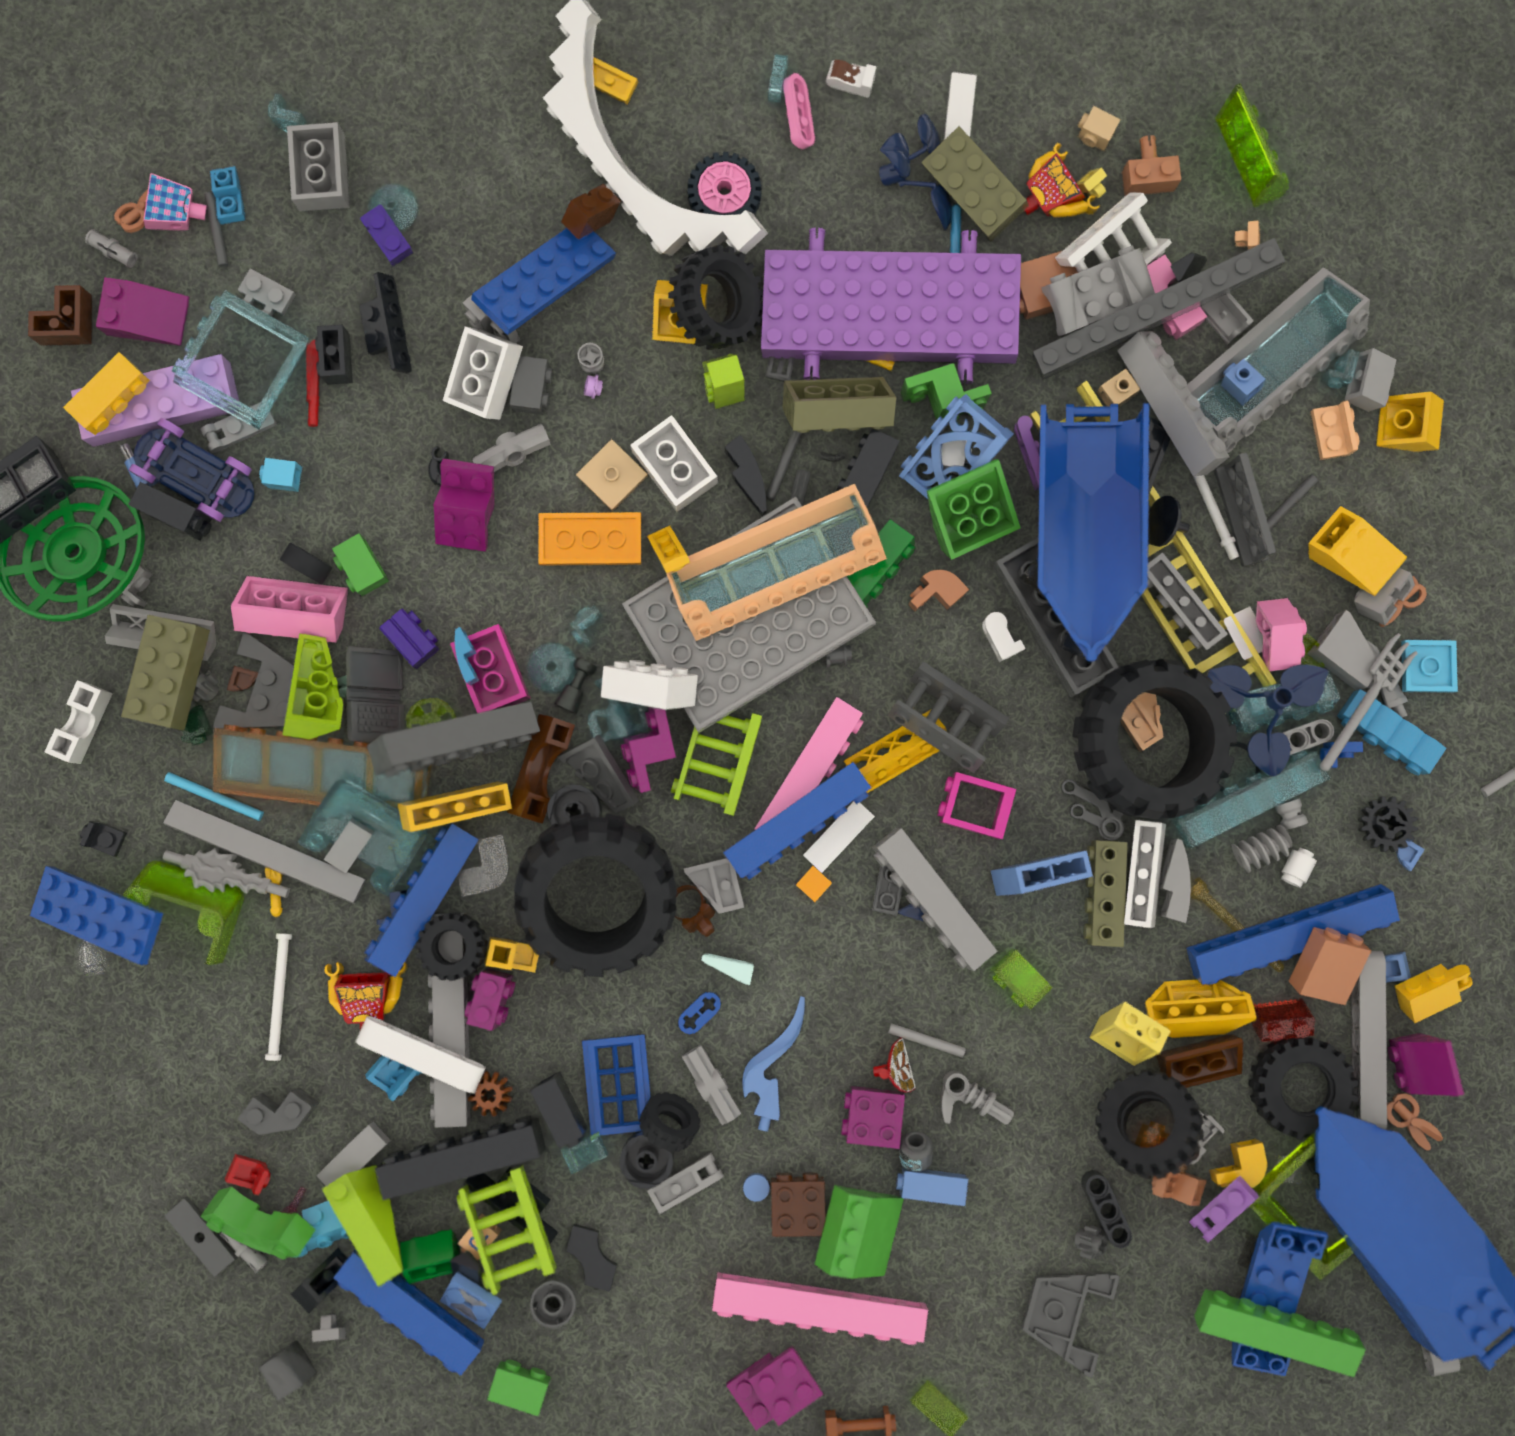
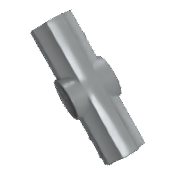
M702 1045L684 1054L682 1058L695 1079L694 1083L705 1102L708 1101L721 1125L729 1123L738 1117L741 1111L729 1093V1087L725 1079H722V1074L718 1068L714 1067Z

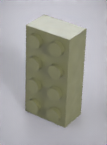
M960 126L921 162L938 184H941L949 196L990 241L996 238L1029 206L1023 195Z
M884 377L784 381L783 411L793 431L806 433L810 430L821 429L831 432L842 428L859 430L864 427L884 429L887 426H894L896 396Z
M147 615L121 717L184 731L210 630L189 623Z

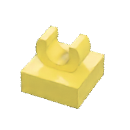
M1102 167L1091 170L1077 182V185L1082 193H1087L1088 196L1095 195L1097 198H1100L1106 192L1105 187L1100 182L1107 175Z

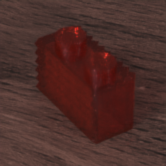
M1302 998L1299 1000L1295 999L1294 1001L1290 999L1284 1002L1280 1000L1278 1003L1275 1001L1274 1003L1253 1005L1257 1018L1255 1021H1252V1026L1261 1042L1314 1036L1315 1017Z

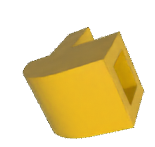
M490 937L484 964L485 966L512 970L513 968L535 972L539 955L527 943Z
M1251 1139L1231 1143L1230 1146L1235 1165L1209 1170L1211 1180L1221 1187H1228L1236 1178L1241 1176L1251 1188L1256 1187L1264 1178L1267 1170V1159L1263 1142Z

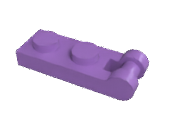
M1022 416L1014 426V433L1034 490H1038L1040 445L1032 437L1030 429L1033 422L1031 418Z
M1239 1176L1191 1219L1189 1223L1194 1228L1197 1227L1204 1234L1202 1237L1208 1243L1260 1196ZM1206 1217H1209L1215 1224L1212 1228L1204 1220Z

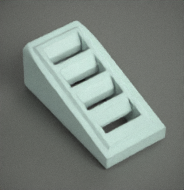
M710 953L702 955L701 961L750 986L754 968L752 962Z

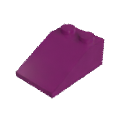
M104 277L96 327L107 336L181 346L190 297L128 280Z
M1422 1033L1389 1039L1388 1055L1390 1060L1395 1063L1397 1072L1394 1073V1080L1397 1087L1401 1088V1091L1417 1095H1464L1451 1041Z

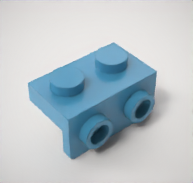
M381 1055L365 1076L367 1080L385 1091L390 1100L394 1101L398 1096L406 1092L409 1082L415 1075L418 1076L422 1072Z

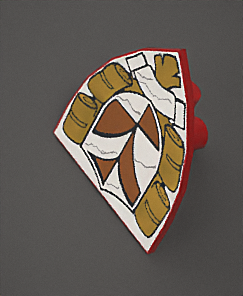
M899 1038L891 1047L888 1064L873 1067V1074L875 1077L880 1076L882 1079L889 1078L899 1091L907 1093L913 1091L916 1087L904 1040Z

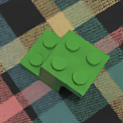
M954 363L905 378L900 392L903 402L910 400L911 403L921 401L925 398V395H928L936 420L940 416L943 419L949 413L946 408L955 397L960 399L967 394L974 403L983 409L992 394L988 384L964 392Z

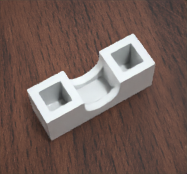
M77 680L67 701V705L72 708L69 720L62 728H55L45 753L69 763L81 764L113 693L90 683Z

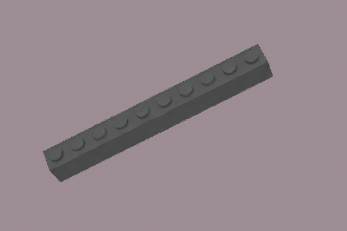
M1270 239L1033 351V359L1042 379L1051 377L1128 341L1139 331H1149L1281 269L1285 259L1276 239Z

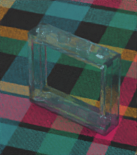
M225 290L221 297L216 295L209 308L212 310L208 318L204 316L197 327V330L200 332L196 339L193 337L189 339L184 349L187 352L184 359L178 358L172 368V372L175 373L173 383L260 430L305 352L310 338ZM226 307L294 345L257 410L248 407L187 373Z

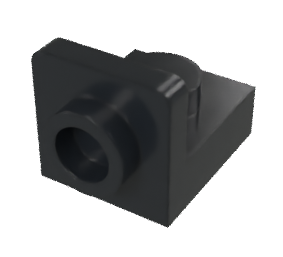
M89 821L81 831L80 838L82 839L80 845L117 857L127 832L100 821Z

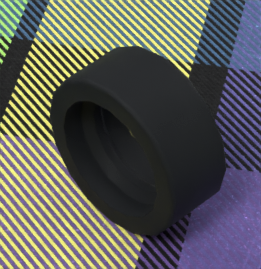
M291 542L280 558L282 562L319 584L324 583L332 570V566Z

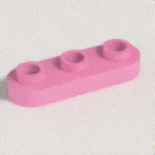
M794 73L785 78L783 82L790 138L792 143L799 149H806L815 142L809 95L805 80L799 74Z

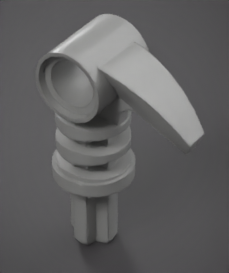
M953 1070L946 1073L943 1078L940 1098L941 1113L945 1123L950 1124L953 1104L957 1100L965 1104L970 1102L972 1109L978 1107V1114L982 1117L988 1113L1006 1125L1012 1120L1014 1112L995 1100L996 1094L991 1091L986 1094L984 1087L978 1089L976 1082L970 1084L968 1079L959 1071ZM955 1077L961 1078V1088L951 1090L949 1087L950 1081Z

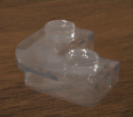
M504 834L478 840L482 866L459 871L458 879L462 897L496 889L506 880L510 869V862Z

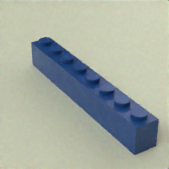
M1380 884L1187 947L1186 949L1193 976L1202 985H1211L1217 983L1219 979L1228 976H1239L1244 971L1253 968H1264L1268 966V963L1277 960H1288L1293 955L1302 953L1314 927L1323 930L1328 927L1343 935L1348 936L1349 933L1361 936L1366 931L1375 928H1386L1391 923L1400 919L1394 892Z

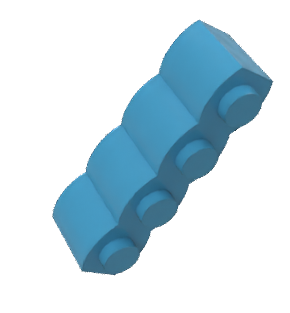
M1361 689L1353 691L1337 715L1342 720L1341 724L1344 727L1366 695L1365 691ZM1377 699L1374 700L1356 730L1364 735L1362 737L1364 741L1373 746L1380 745L1385 750L1384 754L1395 761L1400 759L1406 764L1405 768L1417 776L1420 774H1430L1446 750L1440 742L1403 719L1392 709L1381 704Z

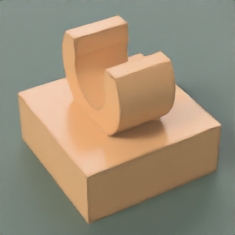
M1249 221L1248 231L1235 232L1236 247L1247 246L1249 250L1260 245L1259 221Z

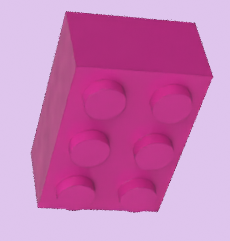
M497 624L469 635L468 638L476 654L468 657V660L480 681L471 686L466 683L477 713L517 705L531 699L503 628ZM454 641L450 645L457 660Z

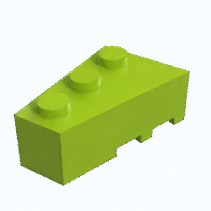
M728 354L702 362L705 372L703 373L706 387L705 392L708 402H714L715 409L745 401L744 377L737 355Z

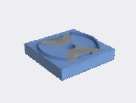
M456 1272L440 1302L482 1329H485L502 1300L459 1272Z

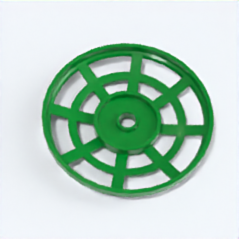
M69 477L75 488H93L105 491L100 504H71L69 497H66L59 502L60 508L46 515L36 526L28 524L20 531L28 534L29 537L23 549L22 564L6 567L7 550L11 537L0 544V589L3 595L15 607L27 615L40 620L53 622L71 621L98 612L114 601L129 585L139 568L145 544L144 525L139 511L128 505L131 499L113 484L93 477ZM114 496L129 508L135 518L136 524L126 530L123 529L119 520L108 511ZM75 512L95 513L90 525L76 522L74 517ZM63 516L65 525L55 530L51 535L44 532L52 522ZM105 518L113 525L117 533L106 539L98 532ZM138 534L137 547L132 564L127 572L120 570L126 555V541ZM37 540L45 544L43 560L32 562L33 550ZM119 544L118 556L114 566L105 563L106 550ZM79 548V553L75 557L70 558L72 550ZM47 569L55 578L46 588H43L37 581L34 572ZM97 571L107 575L101 583L88 590L87 579L96 574ZM24 574L29 585L40 595L29 606L26 605L15 594L8 577ZM113 579L121 581L105 598L89 607L90 597L102 591ZM64 582L76 583V595H58L55 593ZM48 600L60 603L77 602V612L66 615H50L38 610Z

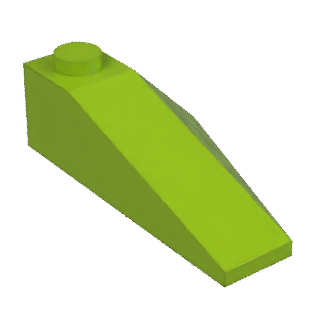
M299 633L283 728L284 736L312 739L340 729L343 701L338 692V682L333 673L332 660L326 638Z
M373 1165L346 1173L322 1188L374 1281L380 1287L403 1272L390 1198L382 1199L375 1170L377 1166Z

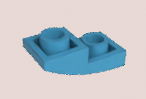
M236 167L211 170L212 192L216 197L217 219L220 224L245 220L241 187Z

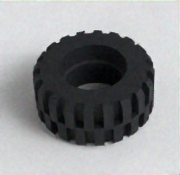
M1141 1070L1139 1075L1132 1071L1126 1073L1127 1079L1123 1081L1117 1078L1113 1081L1116 1086L1112 1090L1106 1088L1103 1095L1106 1098L1104 1102L1099 1101L1097 1110L1100 1112V1115L1095 1117V1125L1099 1128L1097 1132L1098 1138L1103 1143V1148L1108 1155L1127 1172L1133 1175L1139 1174L1142 1178L1150 1179L1151 1176H1156L1158 1179L1166 1178L1167 1173L1171 1172L1175 1175L1181 1172L1179 1167L1183 1164L1188 1167L1192 1162L1191 1156L1193 1153L1198 1154L1201 1148L1199 1140H1203L1204 1137L1202 1124H1204L1203 1116L1190 1092L1174 1077L1169 1078L1160 1071L1153 1074L1150 1070ZM1149 1101L1162 1102L1170 1108L1174 1116V1126L1169 1137L1163 1143L1150 1148H1142L1132 1143L1126 1133V1123L1130 1113L1142 1103Z

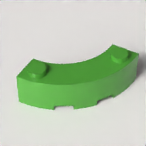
M233 1187L219 1190L200 1216L207 1221L206 1225L212 1231L218 1233L221 1231L246 1246L275 1255L280 1259L298 1257L316 1230L298 1213L288 1214L274 1211L270 1215L259 1211V1204L246 1198Z

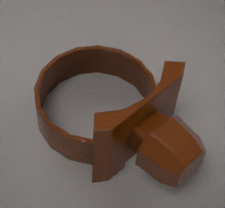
M691 885L680 886L677 888L676 897L685 890L698 891L701 895L700 911L692 918H679L676 916L675 918L682 922V926L689 933L698 930L703 936L708 937L714 932V926L710 919L714 916L715 911L709 904H706L704 895L696 887Z

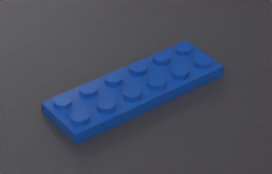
M566 228L472 293L471 300L509 335L612 261L616 252L595 232L578 240Z
M46 866L30 916L134 963L147 965L163 913L56 867Z

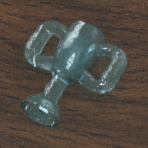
M602 678L594 681L596 687L602 689ZM608 698L609 706L607 709L594 710L588 715L587 719L592 737L599 734L604 742L610 739L612 741L620 740L624 737L635 735L636 732L645 731L648 728L645 719V712H648L645 705L629 702L622 704L618 700ZM633 707L637 708L641 724H635L632 721L628 711ZM597 717H604L607 720L609 730L603 735Z

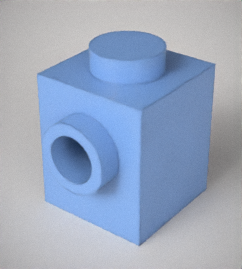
M1243 359L1237 365L1232 363L1223 372L1224 378L1221 386L1243 406L1262 389L1266 379Z

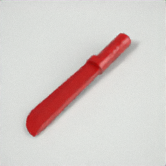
M315 339L308 344L306 349V401L309 402L308 426L310 427L318 426L319 376L316 367L319 356L315 346Z

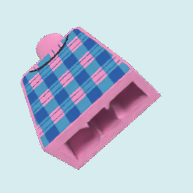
M150 173L143 219L145 228L188 230L190 218L206 219L207 205L192 202L193 192L190 187Z

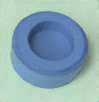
M753 1173L745 1179L743 1191L749 1200L755 1202L762 1201L769 1193V1182L764 1175Z

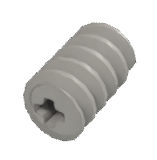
M1279 824L1276 825L1275 830L1269 828L1265 833H1257L1256 838L1250 836L1247 838V842L1240 840L1237 846L1235 844L1231 845L1239 865L1247 873H1250V864H1253L1257 869L1261 868L1260 860H1263L1266 865H1270L1269 856H1272L1275 861L1280 860L1279 852L1285 857H1289L1288 848H1292V840L1284 826Z

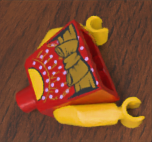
M1059 143L1054 146L1052 151L1035 160L1028 175L1029 180L1026 184L1032 195L1026 198L1029 205L1025 209L1027 215L1041 207L1047 216H1053L1054 218L1072 217L1083 213L1093 214L1100 207L1099 205L1093 207L1090 202L1096 199L1095 195L1089 196L1085 201L1083 200L1086 197L1063 163L1068 152L1066 151L1063 154L1057 152L1061 147Z
M339 962L336 963L337 970L335 973L331 971V964L325 966L324 971L330 976V980H328L329 1003L340 1015H343L344 1021L347 1024L359 1023L360 1030L367 1016L383 1021L385 1015L393 1010L400 998L403 981L401 974L407 970L406 962H404L403 968L397 973L396 977H390L386 972L343 974L344 966Z

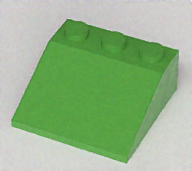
M995 459L927 490L932 523L941 551L951 560L1021 528L999 459Z
M834 1185L815 1265L832 1276L846 1278L885 1276L904 1198Z

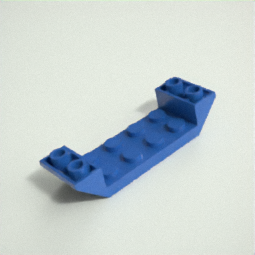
M1276 1222L1266 1226L1259 1232L1240 1299L1246 1298L1255 1304L1265 1307L1273 1306L1281 1312L1288 1314L1295 1313L1311 1259H1321L1328 1234ZM1232 1341L1233 1366L1282 1376L1286 1375L1291 1358Z

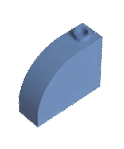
M1087 851L1068 853L991 870L996 896L1022 894L1093 877Z

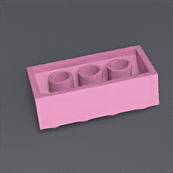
M247 576L231 605L234 631L297 639L299 638V633L324 637L327 642L336 643L343 629L348 588Z

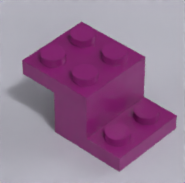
M443 459L440 464L441 487L434 502L435 544L486 552L488 546V523L494 509V466Z
M647 706L649 712H645V719L648 728L651 727L653 731L624 737V744L620 745L623 759L629 763L630 769L626 770L628 782L640 793L651 791L645 767L646 764L676 758L665 709Z
M793 1346L776 1358H773L769 1352L726 1383L727 1388L755 1430H758L772 1419L775 1420L778 1426L823 1395L822 1389Z

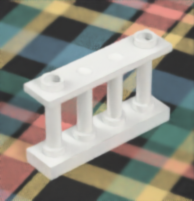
M1129 193L1055 258L1060 266L1075 267L1077 272L1088 269L1084 263V256L1090 251L1095 252L1101 263L1110 260L1111 258L1102 245L1104 243L1103 240L1112 234L1121 249L1131 246L1121 229L1122 223L1128 218L1132 219L1147 245L1141 251L1146 265L1153 259L1162 256L1165 253V249L1172 242L1170 239H1155L1140 213L1141 207L1148 202L1144 193Z

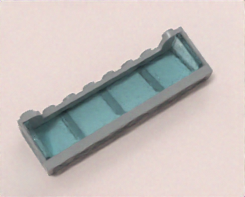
M1323 267L1187 384L1190 393L1199 401L1200 409L1204 416L1212 422V429L1217 437L1225 443L1227 453L1231 452L1237 445V442L1244 436H1249L1260 422L1268 420L1273 415L1275 409L1281 404H1286L1297 390L1306 387L1312 377L1319 371L1323 372L1335 357L1343 355L1350 344L1356 339L1360 340L1368 330L1370 299ZM1245 359L1266 380L1262 389L1242 406L1221 384L1224 378L1223 372L1232 363L1237 365L1241 360Z

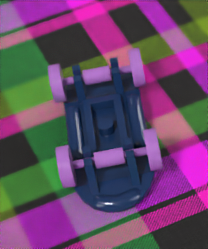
M160 418L157 423L162 429L151 430L137 441L134 448L135 464L131 465L129 471L150 484H153L155 480L199 505L197 508L199 511L218 522H221L223 517H238L251 507L254 500V487L248 476L252 469L237 459L229 456L226 462L183 438L184 431L164 418Z

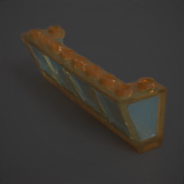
M224 724V729L214 728L213 792L400 816L398 803L428 797L432 765L426 766V769L417 772H411L409 769L401 772V775L386 778L385 774L375 776L367 747L370 743L354 741L353 746L343 745L344 740L328 738L327 743L319 742L318 737L295 739L290 736H284L281 731H276V735L272 736L266 735V730L250 728V732H248V728Z

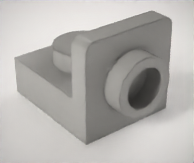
M139 565L132 581L122 592L121 598L133 607L136 604L145 607L147 602L136 593L143 591L149 585V578L153 574Z

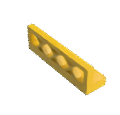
M931 710L927 711L922 715L924 717H927ZM938 718L935 724L944 729L945 731H947L946 727ZM902 726L844 760V763L848 766L852 762L857 764L860 761H867L866 766L859 769V771L871 786L866 791L869 793L940 750ZM904 735H912L911 739L907 742H899L900 738ZM890 748L888 753L877 755L880 749Z

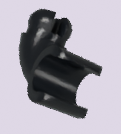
M436 446L431 452L432 459L429 463L428 472L431 481L441 487L439 464L443 459L449 458V453L446 451L443 457L437 458L436 455L440 447Z

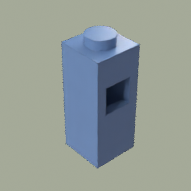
M905 1167L902 1168V1174H897L896 1190H900L902 1198L965 1206L968 1178L964 1174L926 1169L914 1172L907 1170Z

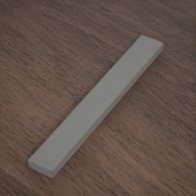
M175 800L163 822L164 825L354 905L366 882L365 879L349 872L344 873L335 866Z

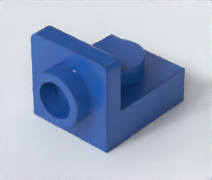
M1334 742L1323 743V748L1320 750L1321 762ZM1347 742L1338 758H1354V753L1363 752V742ZM1336 759V761L1334 762V764L1332 765L1331 768H1337V766H1338L1337 759Z

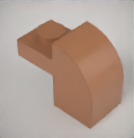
M933 570L922 576L920 581L926 587L923 588L920 585L909 595L912 600L908 605L916 611L934 595L948 610L969 589L955 574L946 570Z
M1183 1171L1175 1175L1171 1172L1167 1173L1166 1178L1161 1179L1154 1176L1152 1194L1162 1198H1173L1190 1206H1199L1207 1180Z

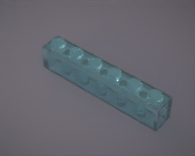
M1306 750L1291 755L1292 760L1287 762L1285 768L1277 776L1271 777L1267 774L1261 776L1260 772L1246 778V784L1240 787L1237 784L1231 785L1223 789L1224 795L1218 798L1214 796L1207 804L1194 809L1192 813L1172 820L1185 847L1194 848L1331 779L1327 771H1323L1320 768L1322 761L1317 752H1306Z

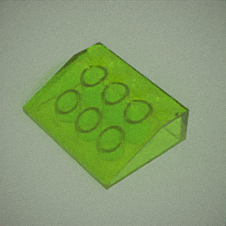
M1241 83L1237 84L1215 117V120L1255 208L1282 197L1289 188V181L1286 173L1282 172L1279 166L1276 151L1272 150L1267 130L1262 127L1258 119L1256 106L1252 105Z

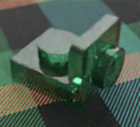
M202 705L195 706L189 711L185 730L182 731L184 734L181 737L182 742L192 743L193 746L199 745L208 740L207 736L214 734Z

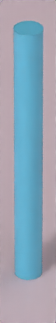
M168 772L165 776L164 781L255 820L260 821L264 814L259 809L171 772Z

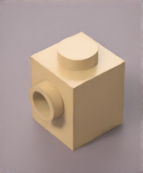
M1093 106L1090 114L1084 113L1078 124V127L1081 128L1078 138L1082 139L1085 145L1089 147L1096 146L1104 151L1121 119Z
M1127 369L1102 384L1096 393L1106 406L1118 404V407L1136 396L1140 391V387L1132 374H1129Z

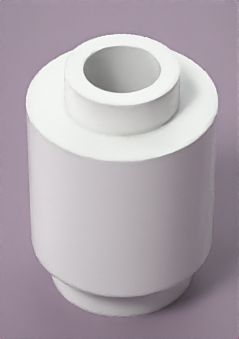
M1300 847L1298 851L1292 850L1282 870L1283 876L1281 879L1295 887L1301 888L1303 883H1307L1317 862L1313 858L1314 854Z

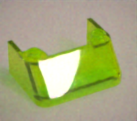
M151 861L147 863L125 890L123 896L145 906L149 905L153 896L200 911L197 927L203 935L213 938L205 964L223 963L244 902V892L238 886L231 888L229 884L225 885L224 892L218 888H215L214 892H210L205 886L197 889L194 888L192 877H185V869H182L180 866L164 861Z

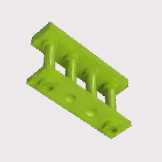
M752 713L751 719L746 718L745 720L726 716L716 722L740 729L742 733L746 734L744 744L738 743V745L701 735L694 726L680 778H675L672 785L671 793L675 794L674 799L680 801L681 795L686 794L721 804L720 807L725 808L724 814L734 817L762 716ZM696 744L734 754L735 758L739 759L737 768H731L730 770L692 759ZM689 769L727 779L729 783H732L730 792L720 794L685 784Z
M523 1164L511 1169V1176H508V1180L470 1193L468 1185H464L458 1190L457 1202L460 1210H465L485 1271L482 1273L483 1282L486 1289H491L492 1295L499 1292L501 1288L500 1281L535 1268L538 1270L542 1269L544 1276L554 1273L557 1268ZM510 1190L517 1192L519 1202H516V1206L480 1219L478 1218L474 1203ZM518 1216L521 1218L525 1217L528 1227L525 1228L524 1232L487 1245L482 1229ZM526 1242L534 1244L536 1254H533V1258L495 1271L491 1255Z

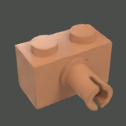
M1150 135L1149 141L1148 136L1140 138L1142 159L1128 160L1122 171L1125 196L1129 193L1173 192L1180 183L1179 157H1157L1155 136Z

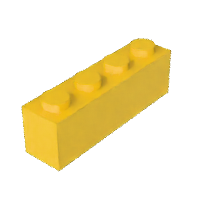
M493 782L398 803L402 829L409 832L512 809L508 784L503 782Z

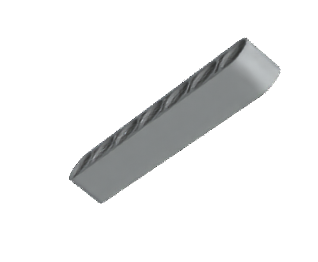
M1371 951L1351 992L1352 1066L1355 1070L1352 1072V1078L1358 1080V1087L1353 1089V1094L1358 1096V1102L1352 1101V1107L1354 1111L1353 1117L1375 1124L1377 1127L1386 1130V960L1382 951Z

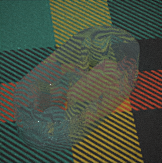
M775 54L769 84L768 101L781 103L783 82L788 68V55Z

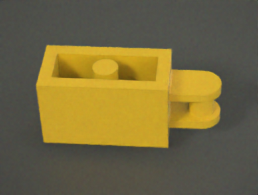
M1439 964L1395 985L1400 1009L1414 1023H1417L1461 1002L1460 992L1471 987L1473 984L1472 978L1469 976L1470 968L1466 965H1457L1447 970L1442 964Z

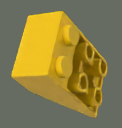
M1342 506L1337 509L1308 543L1309 559L1373 596L1381 590L1407 559V556L1368 522Z

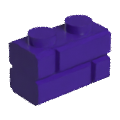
M381 204L360 218L392 267L413 253L410 245Z
M402 608L381 625L379 629L410 665L418 669L439 650L435 644L439 640L429 629L424 632L419 626L422 621L412 610L408 613Z

